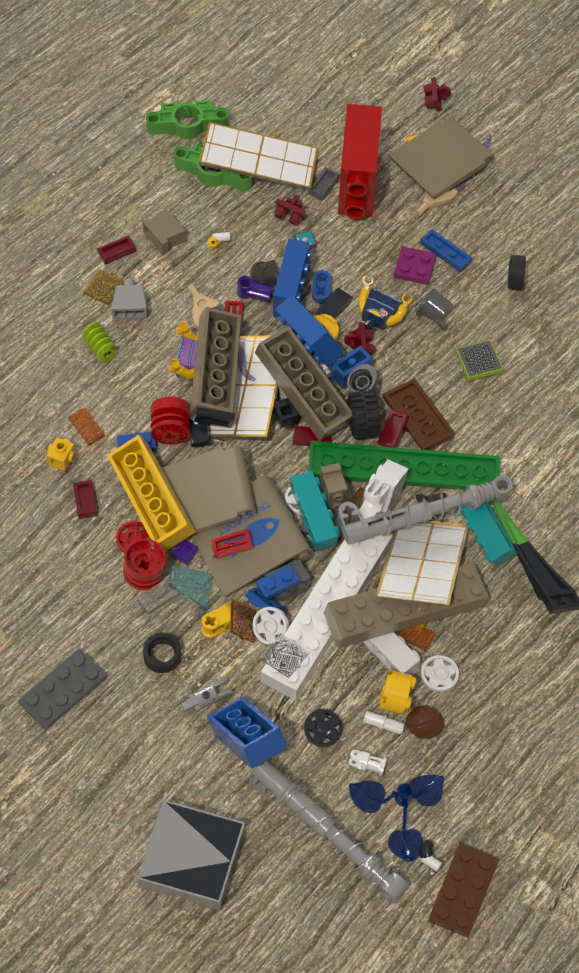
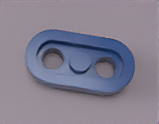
M319 270L313 275L312 299L316 303H323L330 296L331 275L327 271Z

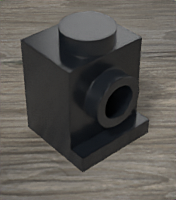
M286 398L275 401L273 413L277 418L280 428L291 429L295 427L298 423V413L290 400Z

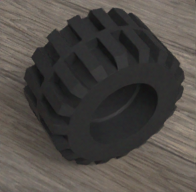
M374 391L350 392L347 398V405L352 411V420L349 423L354 439L378 437L380 432V413Z

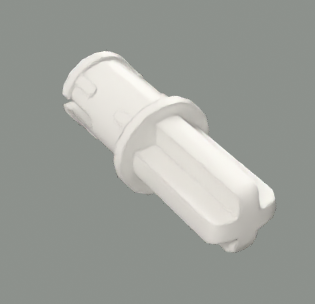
M369 710L366 711L363 723L371 724L380 728V730L385 729L397 734H402L405 724Z

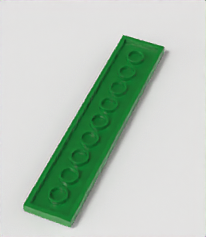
M311 441L308 472L312 471L314 477L320 478L322 466L340 463L344 480L369 482L372 474H376L378 467L384 465L387 460L408 468L404 485L466 490L467 485L474 484L480 486V484L489 483L499 476L500 456Z

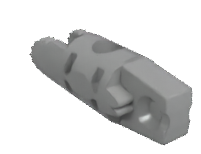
M226 677L188 695L189 699L181 703L183 711L187 712L192 709L199 711L234 694L232 689H227L219 694L215 691L216 688L228 682ZM203 695H208L209 698H208V699H204L202 696H203Z

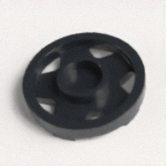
M318 709L312 712L305 720V736L315 746H332L342 735L343 726L341 719L330 710ZM314 716H316V720L310 721ZM338 725H339V733H337L336 730H335V727H337ZM308 731L314 733L313 738L309 735ZM325 738L331 740L330 742L322 743Z

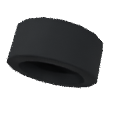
M511 255L508 269V289L522 290L526 267L525 256Z
M157 633L150 636L143 646L144 663L153 672L161 674L171 672L176 669L181 660L180 643L174 636L168 633ZM158 644H167L174 649L173 658L162 663L154 661L150 656V652Z

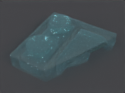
M172 565L169 587L176 592H180L187 600L191 599L200 605L199 608L201 610H205L208 602L210 573Z

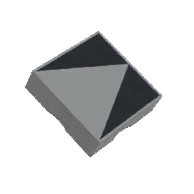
M163 800L137 877L138 887L164 895L182 897L192 903L221 910L229 885L230 871L237 859L245 833V822Z

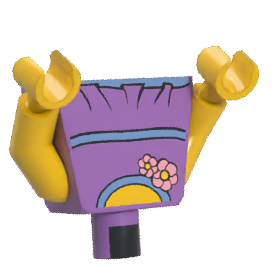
M182 321L178 324L179 327L176 329V333L178 335L184 334V337L181 338L177 359L173 358L168 363L171 365L168 370L170 373L176 371V376H182L191 380L194 377L197 336L188 330V324Z

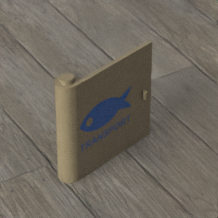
M262 476L250 483L256 507L255 513L252 510L246 511L247 515H240L238 520L191 535L225 597L292 558L295 560L300 559L303 562L309 559L312 553V549L269 476ZM249 529L254 549L219 559L214 557L211 539ZM246 536L240 537V538H237V539H233V540H230V541H226V542H223V543H219V544H216V545L219 546V545H223V544H226V543L231 542V541L241 540V539L246 538Z

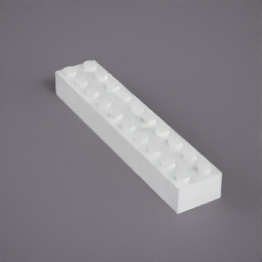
M390 533L387 536L377 535L351 544H347L345 540L343 541L284 634V639H281L283 641L282 644H278V648L275 650L280 651L281 647L279 646L286 645L284 646L286 648L278 652L274 666H271L269 661H267L262 669V683L294 700L298 698L334 640L323 613L327 603L363 593L390 549L393 534ZM291 644L294 645V646H292V647H293V651H298V653L295 652L294 654H298V656H301V655H302V657H304V659L302 658V661H301V657L289 655V654H293L292 648H291ZM292 657L293 660L294 658L296 660L293 672L292 669L291 671L289 669ZM283 659V662H286L283 663L286 665V667H281L283 669H279L280 663ZM282 671L290 672L292 674H290V676L288 677L289 674H287L286 676L285 673Z

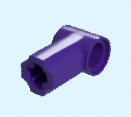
M244 275L239 277L236 293L240 298L247 299L251 297L265 302L270 301L273 287L255 282L250 276Z

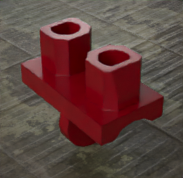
M433 77L431 78V83L423 85L425 96H429L424 98L427 109L436 107L438 112L442 111L441 98L442 100H447L451 95V89L445 84H442L440 87L437 85V78Z
M297 195L293 199L287 197L286 202L278 198L275 201L276 209L274 215L278 219L283 220L286 213L291 215L288 220L289 223L298 226L302 220H306L307 215H305L306 211L301 209L304 204L299 202L300 197Z
M362 322L358 323L357 329L349 331V334L344 337V343L350 346L351 349L355 350L361 346L370 356L375 351L373 344L366 343V341H371L373 331L366 329Z

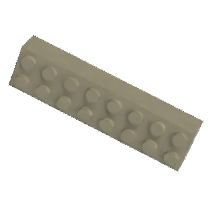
M469 563L458 567L449 605L376 596L378 589L328 602L323 613L336 645L340 648L482 608L489 596L474 563Z

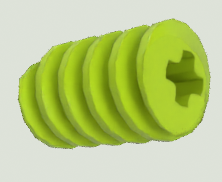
M93 322L84 329L82 338L86 341V344L99 362H108L116 356V345L108 337L105 329L101 327L100 322Z

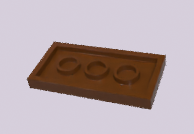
M415 378L383 394V399L391 410L409 415L405 429L420 450H429L455 436L453 429Z
M459 843L428 921L468 938L499 859Z

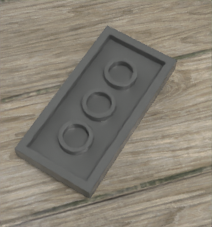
M79 648L18 700V703L46 731L107 678V675Z

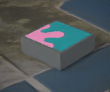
M312 231L294 234L295 240L310 242L309 249L316 248Z

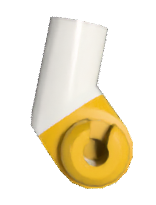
M230 233L213 234L207 241L208 247L216 249L221 242L230 241Z

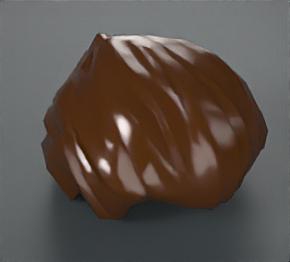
M427 705L415 707L407 715L405 722L410 732L418 737V739L426 738L430 740L436 737L445 727L441 715Z

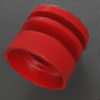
M173 396L162 397L152 402L150 406L151 438L158 443L167 445L186 441L190 437L189 403L182 398Z
M139 539L128 546L125 550L123 575L131 587L145 591L153 589L160 584L163 579L166 561L165 551L162 546L150 539Z

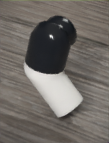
M425 840L419 846L420 860L437 872L442 862L433 857V843Z

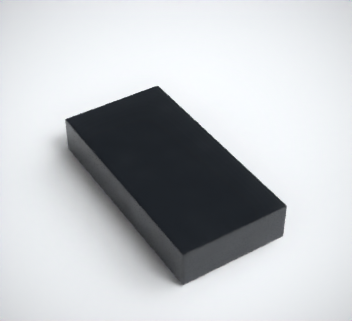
M199 407L194 416V422L227 428H231L235 420V413Z

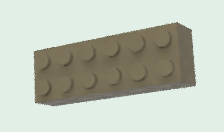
M206 307L200 315L190 407L191 415H195L198 407L233 413L241 315Z
M289 326L258 344L255 354L319 441H322L350 423L352 420L351 409Z

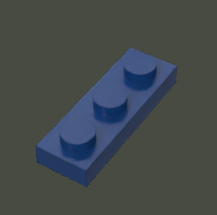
M433 229L429 230L420 239L421 245L436 253L438 257L459 272L472 262L471 256Z

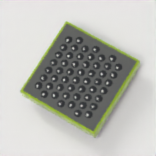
M491 340L456 348L455 352L468 381L503 372V367Z

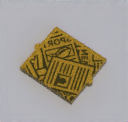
M99 269L83 291V294L94 298L95 301L98 300L110 305L114 298L116 286L124 285V280Z

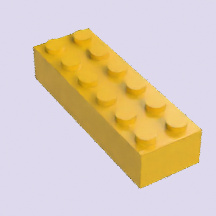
M139 434L107 455L151 540L159 543L166 552L196 532L149 444Z

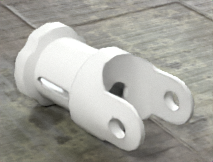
M359 750L351 751L350 756L352 758H350L349 764L352 767L363 771H374L379 773L380 776L383 775L387 758H377L371 756L368 752Z

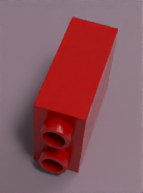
M347 104L340 173L339 215H346L352 219L373 216L382 106Z

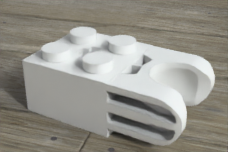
M387 460L384 465L378 467L376 474H372L364 492L365 500L359 509L362 519L375 516L379 511L389 512L388 509H391L400 497L408 468L391 460Z

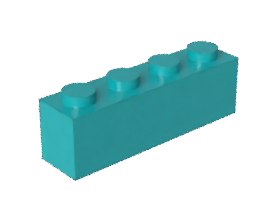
M312 471L290 477V488L315 551L337 545L340 532L338 527L334 526L332 522L334 520L331 509L326 507V496L320 492L318 477H314Z
M484 502L480 508L474 510L467 506L461 507L460 513L466 516L468 520L466 524L472 532H475L477 536L475 540L480 547L484 548L486 552L484 556L489 563L500 566L518 554L489 502Z

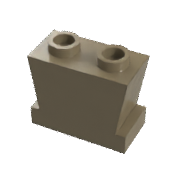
M166 208L151 220L147 218L142 221L143 233L163 255L169 252V248L186 242V228L184 225H180L175 215Z
M340 463L322 466L320 470V490L326 496L327 509H331L334 512L339 511L341 504L347 502L348 488L341 472Z

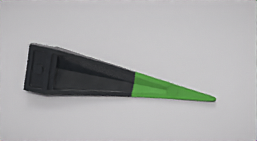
M497 500L491 501L509 539L518 552L517 556L538 599L543 601L548 612L555 614L579 610V597L575 590L537 552L507 514L500 502Z

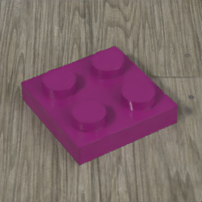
M402 246L394 278L429 285L436 253Z

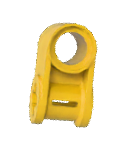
M224 604L202 617L201 632L204 637L214 638L238 625L234 620L238 615H235L236 613H234L235 611L230 604Z

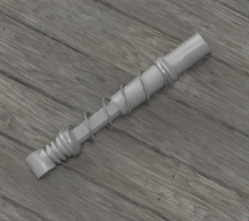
M498 476L493 481L480 484V486L474 484L467 485L466 492L461 493L458 488L459 494L444 498L441 493L440 500L428 503L423 498V502L409 506L406 503V507L392 511L388 509L389 512L385 513L379 511L375 516L365 519L361 518L360 512L354 503L345 502L339 507L337 519L346 543L351 544L377 535L387 536L391 531L397 529L406 530L408 526L414 524L423 525L425 521L431 520L432 516L440 520L443 513L447 511L457 515L463 506L474 510L480 508L484 502L488 503L493 500L504 501L509 497L512 481L507 476ZM501 486L505 488V490H500L497 487ZM459 508L457 513L451 511L453 509ZM442 513V515H441L440 518H436V517L434 516V515H437V514ZM349 516H351V519H350V522H351V523H348V517H349Z
M268 760L253 769L249 781L257 791L264 794L269 789L279 799V803L283 807L287 806L293 811V816L297 815L308 825V830L313 829L319 836L324 837L323 843L331 841L340 849L338 857L343 855L349 857L355 863L353 870L359 869V876L368 880L371 878V883L375 882L376 887L379 885V892L385 899L394 904L409 888L408 883L397 873L390 874L389 869L385 870V865L381 866L380 857L376 853L368 855L363 851L364 842L354 843L348 837L349 829L340 830L335 825L334 815H328L320 808L319 802L312 801L305 794L304 788H301L296 782H291Z

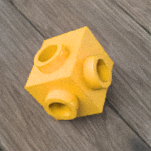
M56 437L54 443H51L47 450L48 465L66 472L70 462L73 463L76 458L74 443L67 439L62 440Z

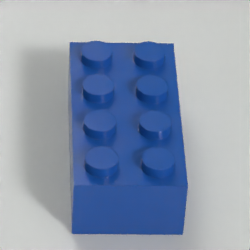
M288 238L273 294V317L279 316L275 309L289 296L293 295L299 303L300 300H303V287L307 284V272H310L312 263L310 261L312 256V250H309L310 242Z
M293 295L289 296L275 309L279 313L277 318L284 326L288 324L286 327L289 326L310 355L314 353L312 356L319 364L323 362L328 367L344 353L327 330Z
M243 697L208 716L215 737L251 769L260 766L264 761L280 754L281 751L287 748L280 727Z

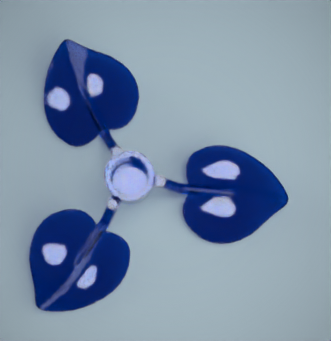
M423 775L415 777L409 784H400L397 791H392V794L384 799L385 789L376 781L368 780L349 784V793L357 808L366 813L378 812L381 803L386 804L392 798H395L396 803L403 807L402 831L396 830L390 834L388 846L394 855L407 862H412L420 855L419 846L423 839L416 829L406 831L408 805H410L412 799H416L422 806L436 805L442 797L444 776Z

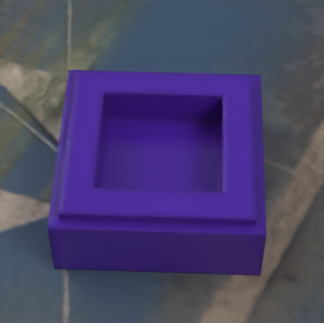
M183 540L177 544L171 556L189 565L198 552V547Z

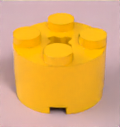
M388 669L386 673L387 680L383 684L378 709L401 715L403 713L407 714L412 700L409 694L414 690L416 678L412 677L411 674Z

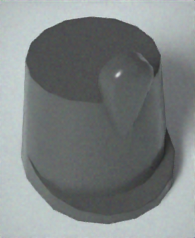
M432 289L420 303L416 315H424L434 320L444 330L447 325L443 320L449 314L453 304L435 289Z
M361 364L350 372L347 384L352 392L373 390L377 396L381 380L378 379L377 371L373 366Z

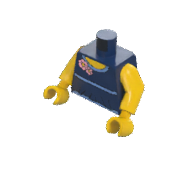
M367 275L363 277L365 286L362 288L358 300L359 311L362 313L365 328L372 331L375 327L385 330L388 326L401 322L408 310V305L414 303V298L411 297L410 301L406 302L409 294L405 293L402 296V301L377 289L372 288L370 290V286L374 284V278L372 277L371 283L367 284Z

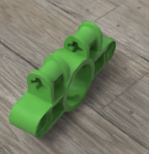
M211 99L208 101L194 100V104L183 103L178 105V101L174 103L161 102V111L149 112L146 115V129L148 133L153 135L174 133L183 139L198 137L202 132L207 131L209 122L229 126V111L224 107L212 108ZM184 117H193L198 122L192 125H183L178 120Z
M198 141L193 149L184 146L174 149L175 167L197 175L198 180L202 184L209 187H217L224 184L242 191H248L252 188V174L222 168V171L218 173L204 171L205 166L209 164L199 162L203 148L201 141Z

